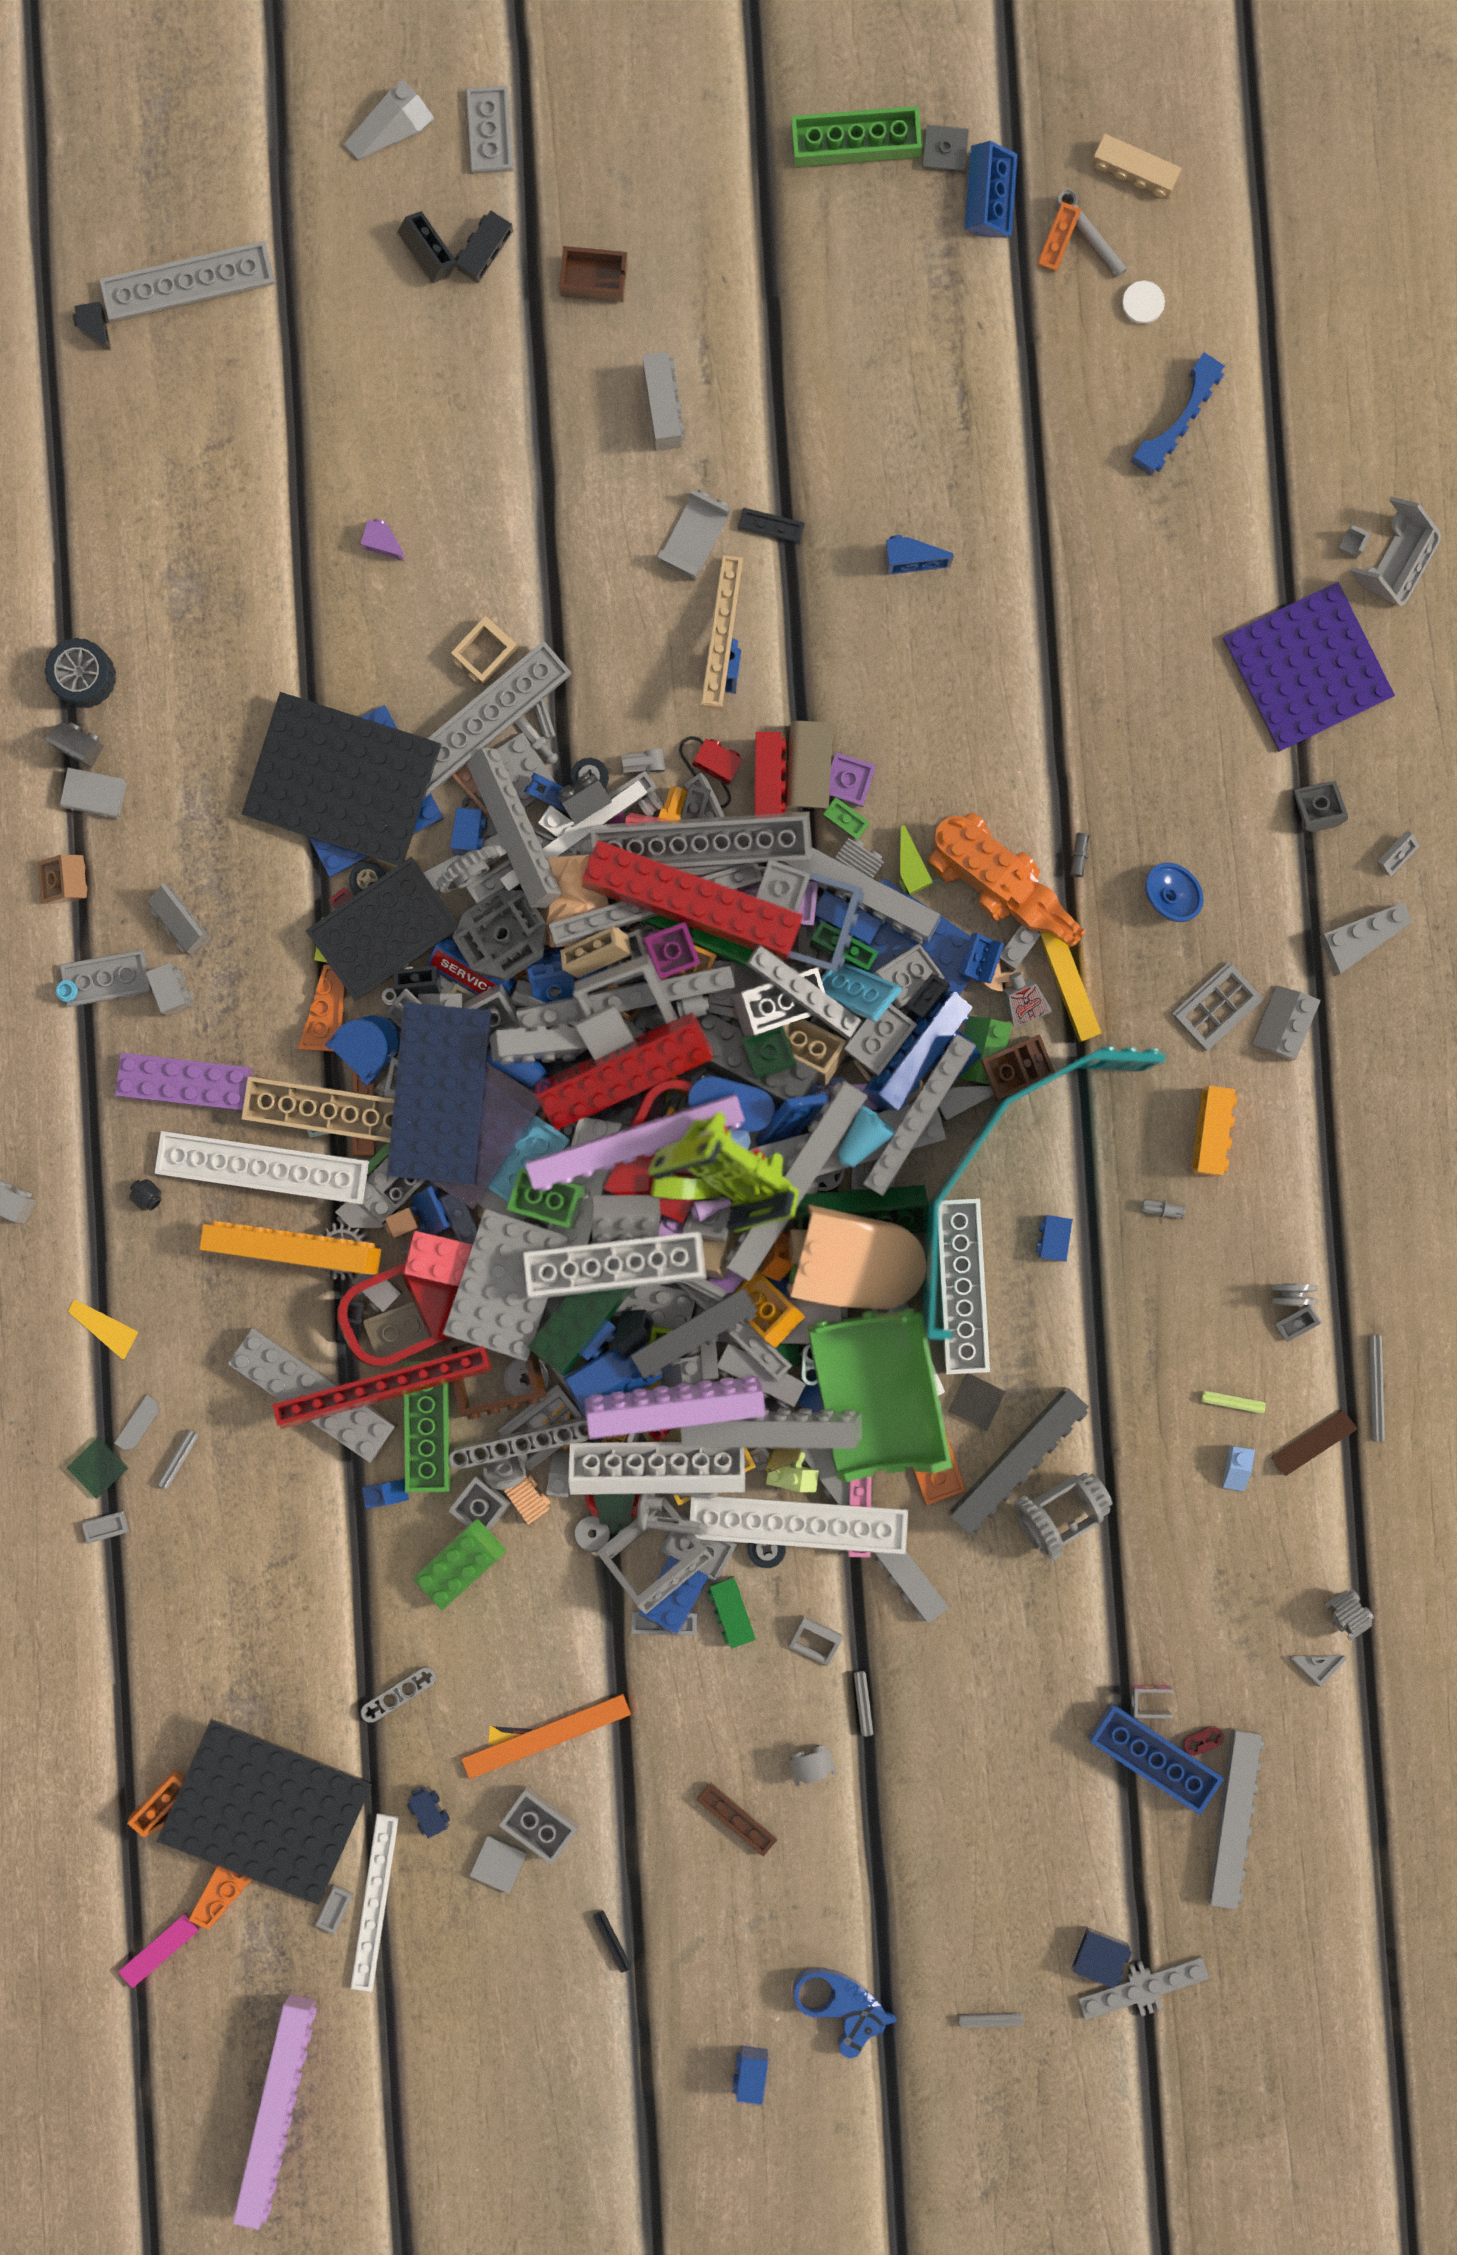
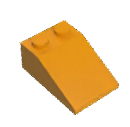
M758 1269L750 1281L746 1279L733 1292L735 1294L746 1288L758 1308V1311L754 1313L756 1317L748 1321V1323L775 1348L806 1317Z

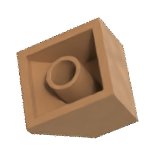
M58 855L38 862L41 904L72 902L87 898L86 867L83 855Z

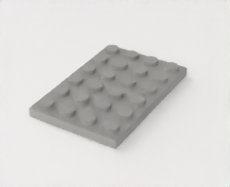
M485 1209L443 1334L527 1361L530 1349L527 1347L535 1338L548 1297L538 1299L528 1297L524 1253L565 1248L568 1236Z

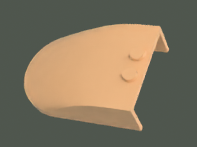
M808 1205V1211L811 1215L794 1284H788L787 1286L791 1297L842 1307L890 1309L902 1305L917 1293L925 1278L926 1257L921 1244L910 1231L893 1223Z

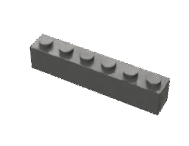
M743 1288L637 1351L631 1357L643 1378L650 1376L652 1379L662 1373L661 1368L669 1365L671 1368L681 1362L679 1357L687 1353L689 1357L700 1351L698 1346L706 1343L708 1346L718 1340L717 1335L724 1331L725 1334H728L737 1329L735 1324L743 1320L744 1323H747L755 1318L754 1313L758 1311V1308L746 1288Z

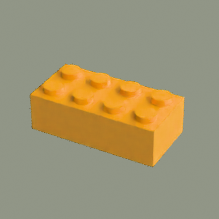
M1216 1086L1202 1088L1191 1173L1222 1176L1224 1171L1227 1172L1229 1159H1226L1227 1150H1230L1232 1138L1229 1137V1130L1233 1129L1234 1116H1231L1232 1107H1236L1237 1095L1234 1094L1235 1089Z

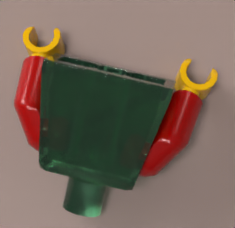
M584 1494L588 1510L594 1517L599 1519L601 1525H609V1532L611 1534H618L622 1529V1524H630L631 1517L637 1516L638 1502L641 1494Z

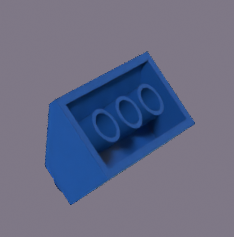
M991 140L972 145L969 158L965 230L978 236L1009 238L1012 232L1017 154Z
M643 1344V1345H642L640 1348H638L634 1353H636L637 1351L643 1349L644 1347H646V1345ZM613 1348L566 1376L564 1380L579 1411L587 1419L585 1398L595 1394L607 1396L618 1391L631 1393L636 1389L648 1387L663 1376L659 1374L652 1379L650 1376L643 1378L631 1355L626 1359H621Z

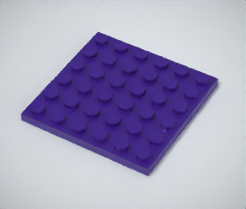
M1339 582L1223 637L1224 643L1279 752L1395 696Z

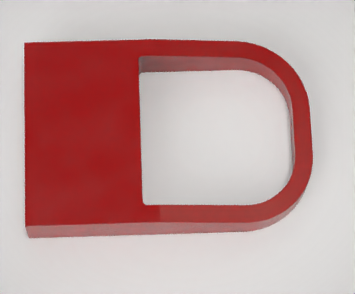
M670 1078L650 1087L644 1094L628 1128L643 1124L653 1100L659 1093L670 1088H680L689 1092L693 1083L679 1078ZM642 1154L636 1156L635 1161L626 1164L623 1161L614 1163L615 1167L608 1170L602 1187L616 1195H651L654 1177L648 1171L656 1154L647 1157ZM688 1169L673 1173L677 1176H697ZM659 1197L660 1213L684 1223L694 1199Z
M405 1263L354 1285L343 1295L337 1310L338 1324L350 1351L359 1361L366 1365L385 1367L451 1338L443 1333L459 1286L404 1274ZM401 1275L429 1338L388 1357H373L361 1349L347 1319L348 1305L356 1294Z

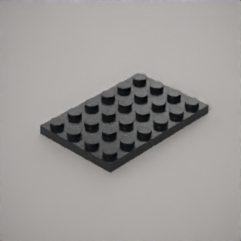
M410 857L402 863L401 867L397 866L311 926L306 932L354 1001H358L392 977L393 970L405 968L435 947L437 943L455 933L459 923L415 860Z

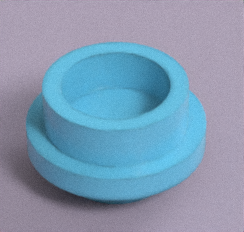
M61 981L56 987L57 997L64 1002L72 1001L77 996L78 989L72 981Z

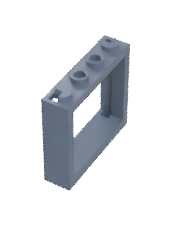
M801 870L810 873L811 880L853 892L832 963L793 951L789 955V958L838 972V968L842 969L846 956H843L845 947L849 948L852 935H849L851 926H856L859 914H855L858 905L862 906L865 893H862L863 888Z

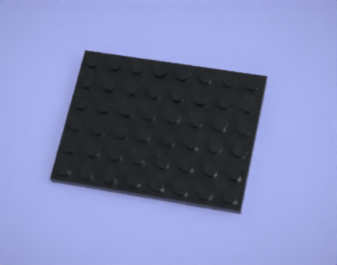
M280 692L241 815L401 867L405 861L442 744Z
M211 1718L160 1831L157 1842L319 1905L370 1791L372 1782Z

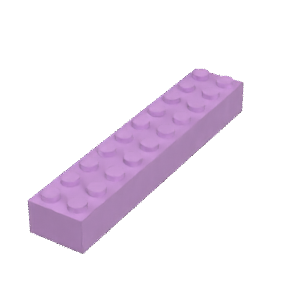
M290 1994L283 2005L233 2222L235 2225L259 2230L262 2222L266 2223L271 2213L273 2202L269 2201L272 2200L278 2183L274 2179L277 2178L278 2172H280L283 2161L281 2156L288 2139L284 2135L286 2136L291 2126L293 2116L289 2114L292 2113V2109L295 2107L298 2095L294 2092L297 2091L303 2074L299 2070L302 2069L308 2051L304 2050V2048L307 2047L312 2035V2029H309V2026H312L317 2013V2007H314V1999Z

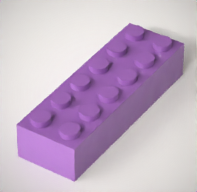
M120 1053L115 1096L243 1111L248 1076H253V1069L242 1066Z

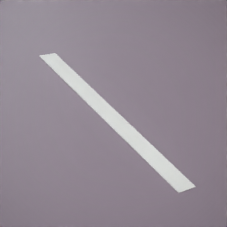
M639 780L611 800L612 803L576 824L544 847L542 850L546 859L559 856L590 834V829L594 825L604 824L646 794L647 791ZM514 869L500 879L508 891L520 883Z

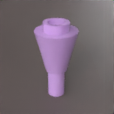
M730 1198L719 1201H693V1206L690 1207L692 1217L701 1222L719 1209L731 1206Z

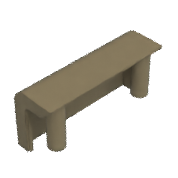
M790 722L785 810H792L794 808L828 810L833 723Z

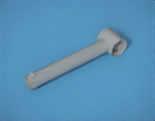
M1066 189L1059 194L1055 204L1057 211L1062 199L1070 200L1072 206L1079 208L1076 204L1077 195L1073 190ZM1081 211L1076 226L1113 271L1112 274L1119 277L1127 270L1125 262L1122 263Z

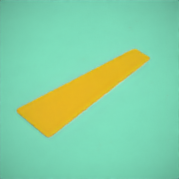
M73 1300L68 1312L121 1359H125L138 1332L77 1300Z

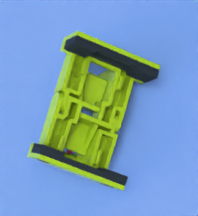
M721 1112L715 1113L713 1117L704 1120H694L681 1140L671 1142L665 1148L657 1151L648 1171L656 1180L670 1177L672 1173L684 1169L690 1170L698 1177L702 1176L705 1182L732 1199L731 1205L733 1207L730 1208L731 1212H729V1215L731 1216H728L730 1220L727 1221L729 1225H726V1228L734 1232L794 1217L799 1190L782 1176V1156L779 1153H775L771 1157L766 1158L762 1151L758 1149L748 1151L731 1140V1131H728L725 1126L726 1118Z

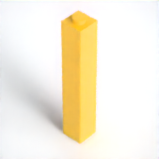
M1037 931L1041 934L1039 940L1078 1042L1080 1043L1102 1034L1068 945L1050 934Z

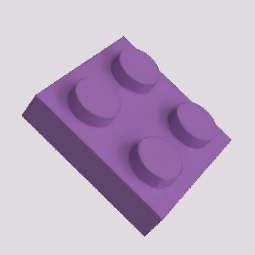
M835 752L831 765L829 796L863 807L876 765Z

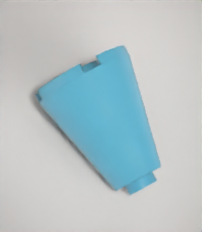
M861 1106L837 1152L839 1155L838 1160L846 1167H849V1165L856 1166L892 1138L895 1130L885 1120L882 1121L877 1113L866 1106Z

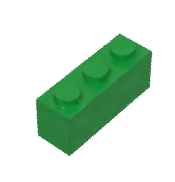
M821 921L809 945L833 957L841 931ZM852 938L849 948L845 947L843 956H846L845 963L868 972L879 952Z
M732 1576L710 1584L711 1590L707 1591L710 1602H715L718 1609L714 1613L718 1624H723L725 1631L721 1633L725 1645L730 1644L732 1649L755 1641L756 1637L735 1577Z

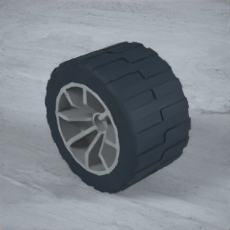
M79 638L64 640V642L59 643L51 650L48 659H46L45 674L47 683L58 697L71 706L91 708L99 705L109 697V694L114 689L116 670L113 662L94 642Z

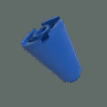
M491 1053L487 1060V1064L490 1067L533 1089L536 1088L537 1083L548 1079L546 1077L547 1071L538 1059L531 1063H521V1060H515L511 1064H501L500 1061L493 1062Z

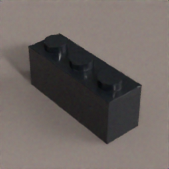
M490 210L488 215H483L479 222V228L476 232L470 234L467 246L464 250L461 249L455 258L457 270L479 283L513 233L512 223Z
M422 211L406 216L397 231L403 242L432 283L448 278L457 263L455 258Z

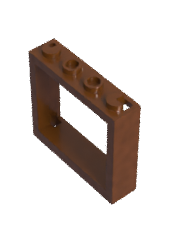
M457 1338L444 1340L447 1356L458 1353L457 1348L472 1345V1343ZM530 1350L526 1361L532 1389L531 1393L470 1407L464 1379L453 1381L459 1416L468 1417V1420L480 1418V1413L487 1412L488 1415L501 1412L500 1408L507 1407L508 1410L520 1408V1403L527 1402L528 1405L539 1403L541 1398L547 1397L538 1356Z

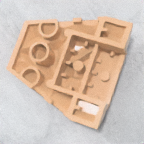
M589 854L547 858L562 892L548 907L538 909L548 926L545 945H549V947H555L549 924L610 906L607 901L609 899L608 896L582 887V877L590 859ZM589 937L576 940L567 944H563L557 947L571 946Z

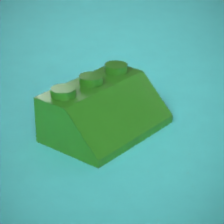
M969 1016L964 1036L976 1045L975 1047L981 1054V1057L958 1078L959 1080L990 1086L980 1060L1007 1048L1012 1027L1011 1023Z

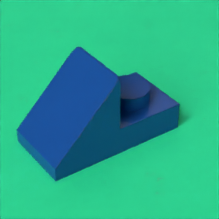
M405 1479L362 1487L366 1509L409 1500L408 1492H405Z

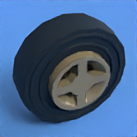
M370 861L362 862L351 871L349 886L352 892L357 895L370 886L371 882H376L386 873L377 863Z

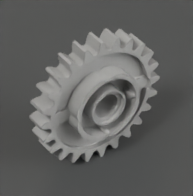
M493 845L486 848L483 847L479 851H470L451 863L446 869L447 872L438 878L436 885L443 893L454 891L456 888L462 889L484 876L488 872L489 867L497 861L500 854Z

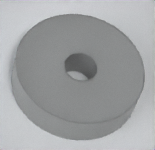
M587 1516L578 1523L575 1529L577 1543L588 1551L601 1549L602 1545L608 1542L610 1536L609 1526L601 1517ZM594 1529L597 1534L595 1537H590L588 1531Z

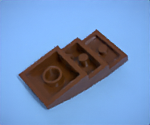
M1040 1034L980 1060L996 1100L1032 1086L1055 1074Z

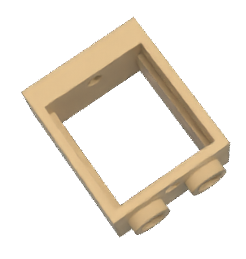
M485 616L451 652L454 658L452 662L460 670L465 668L469 672L468 677L474 683L478 684L480 682L484 686L518 650V646ZM485 629L506 649L481 674L460 654Z

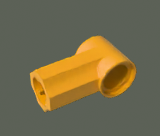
M670 786L664 808L661 809L658 818L680 820L688 791L677 786Z

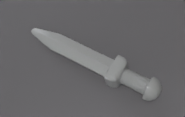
M523 716L517 720L515 724L532 742V747L536 751H541L547 758V763H556L558 756L556 753L553 754L548 748L546 739L543 736L540 737Z

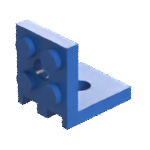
M566 946L544 949L542 958L527 967L533 998L547 1003L574 997V976L562 968L560 950L567 948ZM551 987H558L561 990L557 996H551L548 991Z

